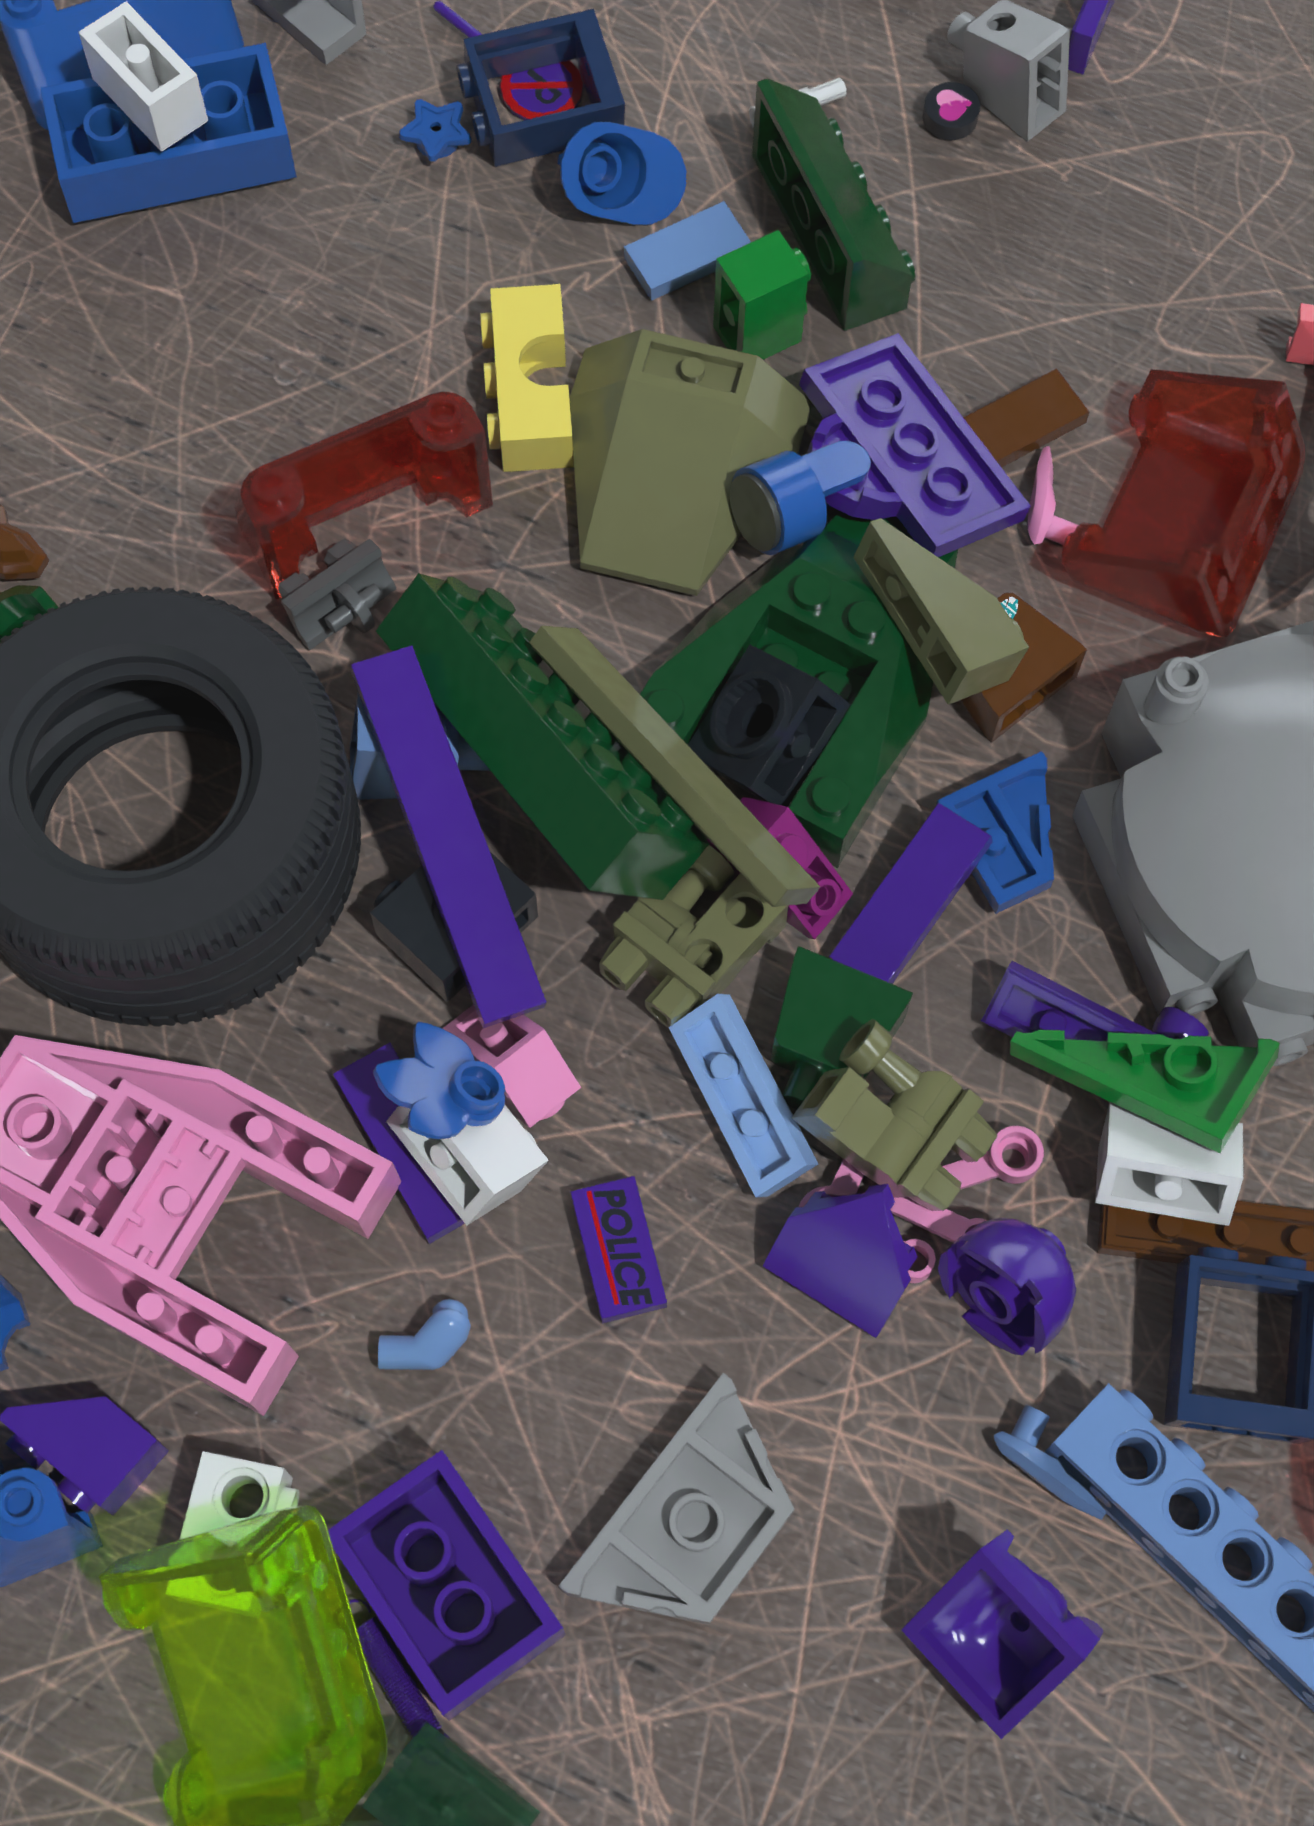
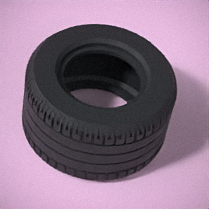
M130 587L124 591L113 589L111 593L101 591L95 596L88 594L85 595V599L80 600L78 597L72 599V603L66 604L64 602L59 604L60 607L55 610L53 607L47 609L48 613L43 615L39 613L34 616L35 620L31 622L29 620L25 621L23 627L20 629L15 628L11 631L12 635H5L0 639V954L23 979L27 980L31 986L42 994L49 996L50 999L85 1015L119 1024L123 1021L127 1025L148 1026L152 1024L155 1027L162 1025L175 1026L176 1022H180L182 1025L189 1024L192 1021L200 1022L205 1017L212 1019L216 1015L227 1014V1010L232 1008L237 1010L244 1004L252 1003V999L256 997L260 999L268 991L271 992L276 989V984H283L290 975H294L297 972V967H302L309 957L315 954V948L323 944L325 938L328 937L332 930L331 926H335L341 915L344 903L348 900L359 862L361 818L358 798L335 711L322 683L303 656L271 626L262 622L256 616H252L249 612L240 610L233 604L228 605L225 601L215 600L214 597L208 595L203 597L197 592L190 594L187 590L175 591L174 588L162 590L161 587H153L151 590H148L147 587H139L138 590ZM189 731L222 739L240 749L242 760L241 779L237 796L230 812L212 836L198 848L180 859L162 866L138 871L107 870L85 864L69 856L44 834L52 807L67 782L89 760L114 744L147 733Z

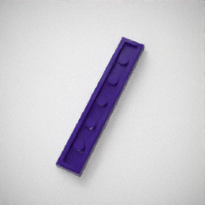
M413 646L351 664V675L482 1028L544 1008L547 1003Z

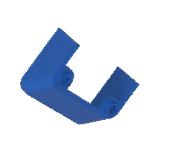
M0 0V28L33 116L41 127L48 130L40 88L92 77L78 33L79 31L127 1L181 59L245 47L231 0H90L61 10L56 9L53 0Z

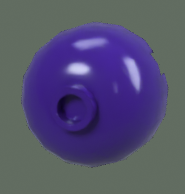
M1010 1218L984 1221L959 1237L941 1254L938 1265L942 1287L949 1299L958 1291L962 1299L971 1308L962 1316L966 1322L990 1343L1011 1354L1023 1355L1030 1347L1035 1348V1354L1042 1351L1059 1334L1070 1317L1077 1291L1072 1267L1066 1257V1250L1062 1242L1052 1232L1044 1228H1038L1027 1222Z

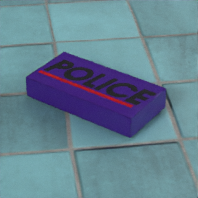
M635 1176L570 1191L602 1324L667 1308V1299Z

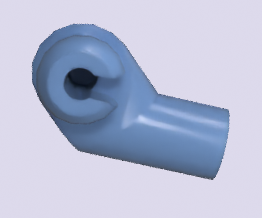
M442 1300L434 1306L433 1314L415 1336L380 1335L378 1344L379 1369L435 1370L443 1367L468 1338L471 1324L468 1319L467 1308L457 1300Z

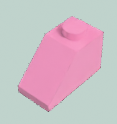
M473 1004L442 1028L466 1042L475 1061L484 1062L497 1070L505 1084V1105L515 1117L529 1128L538 1121L556 1114L563 1107L565 1100L581 1088L545 1029L525 1015L482 1028Z

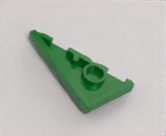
M1037 1030L1032 1033L1017 1031L1010 1041V1055L1221 1153L1278 1058L1280 1043L1272 1039L1258 1038L1257 1047L1211 1046L1210 1036H1187L1183 1039H1171L1161 1034L1108 1032L1107 1041L1065 1040V1031Z

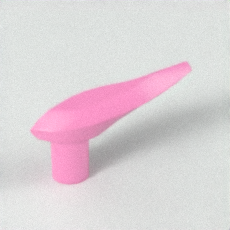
M1046 446L1042 449L1037 464L1030 500L1031 508L1028 512V533L1034 545L1042 543L1044 538L1072 548L1081 526L1054 515L1056 501L1053 491V462L1050 447Z

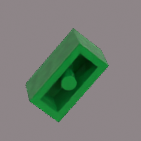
M779 230L716 258L713 328L727 349L757 355L763 360L802 341L804 316L807 314L806 293L807 284L811 280L810 267L804 254L798 248L791 249Z

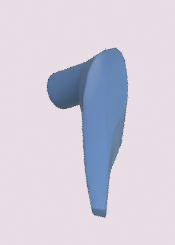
M1025 1405L1011 1435L1003 1431L994 1435L996 1445L1001 1453L1020 1470L1065 1503L1102 1520L1107 1512L1081 1484L1066 1473L1057 1459L1036 1448L1050 1417L1036 1408Z

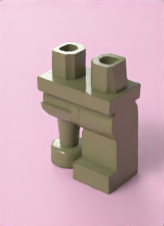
M711 846L704 850L663 900L639 897L638 901L628 912L624 911L613 924L614 941L599 963L602 976L618 989L625 992L645 970L661 983L645 1000V1008L666 1027L672 1026L716 994H721L766 942L770 944L786 927L788 905L771 907L741 873L700 919L689 912L705 889L718 892L735 875L730 863Z
M872 1019L860 1027L843 1048L839 1060L847 1068L825 1071L792 1116V1119L858 1171L876 1182L877 1185L888 1184L894 1198L909 1197L931 1211H944L961 1190L962 1183L943 1168L940 1163L950 1149L967 1163L977 1162L989 1150L996 1140L997 1134L984 1118L977 1113L984 1103L979 1096L970 1089L963 1090L952 1078L953 1076L943 1071L921 1072L889 1049L892 1044V1035L877 1021ZM872 1070L888 1086L894 1095L887 1105L867 1089L870 1084L860 1075Z

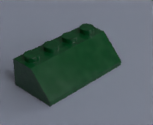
M768 78L758 81L756 85L752 157L843 330L847 331L907 309L911 283L915 282V269L912 259L905 249H898L891 236V225L885 209L880 204L875 206L869 196L864 171L858 161L851 162L844 149V141L839 124L833 117L827 118L816 97Z

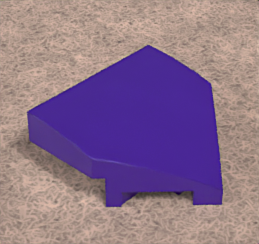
M882 1184L869 1186L865 1193L831 1197L825 1191L814 1192L804 1207H796L788 1217L763 1267L877 1338L910 1283L911 1278L908 1271L918 1256L914 1247L903 1241L891 1212V1208L895 1204L894 1197L889 1185Z

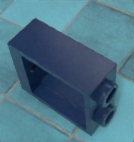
M594 9L463 39L465 63L456 65L459 85L464 99L474 98L477 111L471 113L475 137L479 147L489 146L495 167L563 151L566 148L567 142L580 128L593 122H613L624 125L625 102ZM576 59L591 105L511 124H501L487 79Z
M1218 1247L1198 1248L1197 1256L1189 1255L1177 1264L1164 1425L1294 1444H1302L1314 1440V1272L1306 1271L1307 1262L1298 1258L1269 1256L1265 1257V1265L1239 1262V1252ZM1200 1284L1293 1297L1285 1407L1192 1394Z

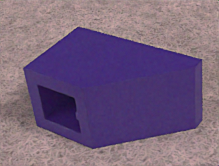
M106 1396L7 1407L0 1415V1421L14 1432L5 1444L36 1470L45 1460L65 1476L57 1485L59 1491L87 1514L97 1504L114 1516L169 1452L156 1438Z

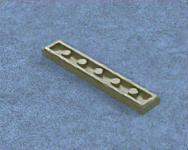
M541 626L529 642L533 650L770 906L807 904L820 888L818 883L578 628Z

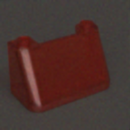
M1151 369L1141 391L1133 396L1129 407V422L1131 427L1136 430L1141 447L1103 527L1101 528L1099 524L1086 522L1078 525L1075 531L1070 533L1064 541L1061 557L1062 563L1071 579L1076 583L1199 634L1228 637L1237 625L1300 482L1305 463V445L1285 381Z
M442 391L415 400L262 465L250 472L240 487L234 509L240 530L275 599L282 598L278 591V585L294 573L300 574L301 562L305 556L310 557L319 553L316 540L309 529L310 527L410 484H416L427 506L437 502V497L449 498L460 504L466 517L492 507L493 500L485 429L472 406L464 397L456 393Z

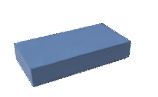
M723 201L624 246V259L652 301L715 272L716 258L751 243V241Z

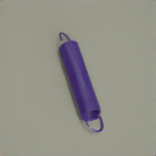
M361 1599L347 1601L341 1610L343 1622L349 1633L352 1634L351 1636L354 1637L353 1640L361 1649L360 1652L366 1658L375 1677L383 1686L382 1689H385L384 1692L390 1698L397 1714L405 1723L404 1726H407L406 1729H408L412 1739L416 1742V1747L421 1756L430 1763L444 1761L451 1751V1741L446 1733L443 1734V1737L448 1743V1749L446 1754L440 1759L428 1758L419 1745L423 1739L439 1730L442 1725H440L438 1718L430 1709L431 1706H428L429 1703H426L427 1700H425L419 1687H417L418 1685L415 1684L416 1681L408 1672L409 1669H406L407 1666H404L405 1663H402L403 1660H401L390 1638L384 1632L383 1626H381L377 1617H373L352 1631L345 1618L346 1607L350 1603L360 1602L367 1608L368 1613L372 1611L370 1606Z

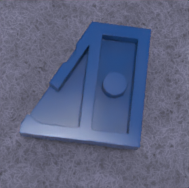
M1043 751L953 792L936 802V806L938 803L942 804L992 836L993 843L971 873L995 914L1051 888L1054 880L1053 850L1049 846V832L1051 829L1050 804H1047L1045 780L1047 758Z

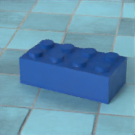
M266 43L182 59L197 74L208 121L162 152L92 77L41 87L40 92L58 179L73 223L296 178L289 136Z

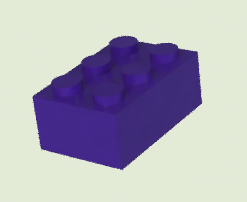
M440 1450L323 1533L442 1715L449 1721L565 1636L563 1626L443 1450Z

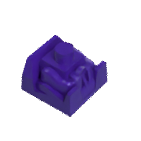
M1008 1529L980 1548L901 1629L1000 1739L1007 1735L1087 1658L1104 1632L1096 1622L1081 1616L1075 1617L1067 1609V1601L1063 1594L1051 1582L1030 1570L1022 1561L1007 1551L1014 1539V1536Z

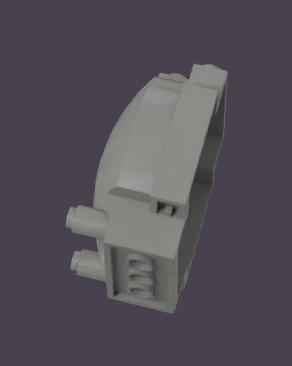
M1314 620L1194 658L1174 657L1165 661L1158 669L1123 679L1101 733L1121 779L1083 790L1072 814L1158 1016L1164 1007H1174L1193 1015L1212 1007L1219 1000L1239 1047H1257L1258 1038L1272 1039L1280 1043L1278 1058L1273 1067L1299 1059L1308 1053L1307 1046L1314 1044Z

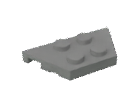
M724 1373L719 1377L559 1584V1589L566 1595L706 1625L712 1622L794 1512L790 1498L767 1458L768 1453L756 1429H753L736 1394L737 1389L730 1377Z

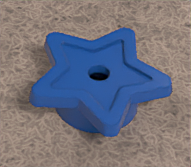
M422 99L416 100L415 119L400 129L399 132L400 140L415 143L417 149L427 156L431 162L451 155L459 145H468L472 142L469 132L460 124L463 106L458 101L436 107ZM434 126L441 127L439 131L431 130Z

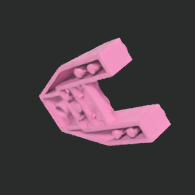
M15 1035L0 1057V1219L76 1307L207 1385L264 1416L299 1356L283 1339L176 1280L177 1276L242 1171L369 1239L401 1183L393 1162L220 1069Z

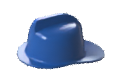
M593 122L580 128L567 142L564 153L558 155L557 164L561 166L560 180L566 197L576 209L592 216L633 225H651L667 218L675 210L686 189V167L681 153L669 139L651 131L613 122Z

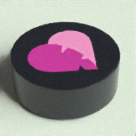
M957 82L941 83L933 87L925 98L923 109L924 125L931 134L940 139H963L970 135L977 126L980 100L977 94L964 84Z

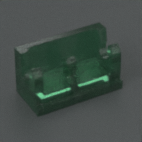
M428 1722L423 1725L416 1736L401 1751L392 1763L394 1766L376 1786L362 1806L385 1826H531L541 1813Z

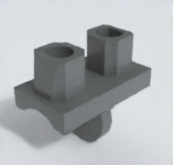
M343 539L327 550L326 557L324 558L327 569L310 579L304 573H294L278 585V591L282 597L281 602L300 641L309 650L350 622L361 633L365 634L375 627V621L369 609L397 589L383 564L380 548L372 540L368 539L357 546L349 540Z

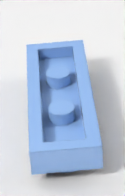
M716 994L668 1027L756 1198L770 1196L818 1165L797 1122L792 1119L793 1114L730 995Z

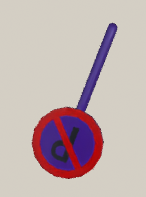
M436 1L434 3V10L467 37L482 35V33L443 2ZM571 60L504 75L501 79L500 91L504 104L512 114L522 120H527L576 108L581 102L583 82L580 71Z

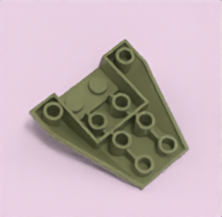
M640 329L585 348L570 395L580 568L697 596L742 535L734 519L730 503V488L735 473L743 467L783 451H793L799 454L812 406L811 400L757 355L650 330Z

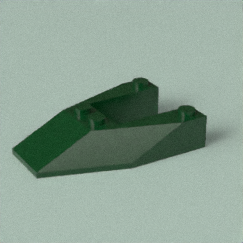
M837 509L827 516L825 528L820 535L782 551L716 603L655 670L640 693L647 703L688 745L729 679L731 672L737 666L748 646L752 645L819 679L851 705L833 732L830 741L789 806L790 810L831 865L836 868L841 864L925 724L933 687V681L853 558L869 523L874 520L852 517ZM894 516L883 519L915 541L898 517ZM958 549L938 558L955 569Z

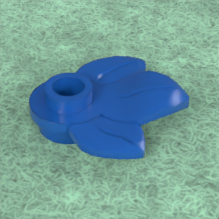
M418 1022L414 1027L413 1043L415 1058L378 1064L373 1070L377 1084L384 1095L398 1106L411 1109L408 1116L409 1130L427 1138L448 1139L457 1136L466 1125H488L496 1120L504 1108L505 1084L497 1070L484 1062L475 1061L470 1047L459 1037L431 1024Z

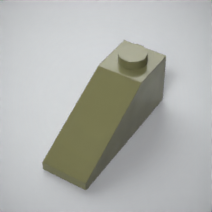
M879 518L871 521L853 558L947 704H952L1009 681L1029 646L1024 640L1020 626L1014 619L1008 616L997 597L883 519Z

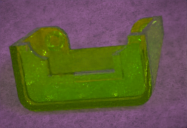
M303 1505L282 1508L124 1556L105 1569L99 1575L103 1588V1602L107 1612L113 1617L114 1622L121 1629L128 1631L141 1630L150 1625L152 1627L188 1747V1751L177 1762L164 1787V1804L168 1814L172 1817L174 1826H340L380 1776L387 1756V1736L329 1532L322 1514L316 1507Z

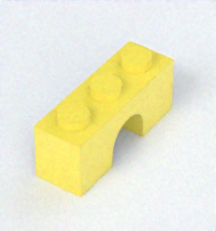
M561 285L490 288L492 312L480 313L483 349L494 348L495 362L484 363L486 399L498 398L499 412L487 414L490 450L501 449L503 472L574 467L568 385L544 386L528 379L532 373L540 369L566 367Z

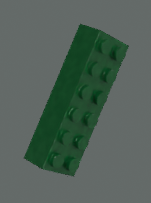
M418 573L378 626L376 633L391 651L413 646L433 702L589 890L663 900L709 846L708 840L695 827V823L533 650L529 642L536 633L522 627L515 619L513 614L516 609L504 595L492 588H486L484 591L469 588L454 577H447L446 580H441Z

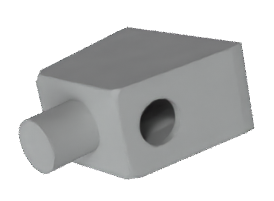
M1009 0L998 1L978 18L968 12H963L953 20L947 33V39L949 43L963 51V84L970 87L977 94L980 103L1021 138L1028 142L1066 112L1070 29Z

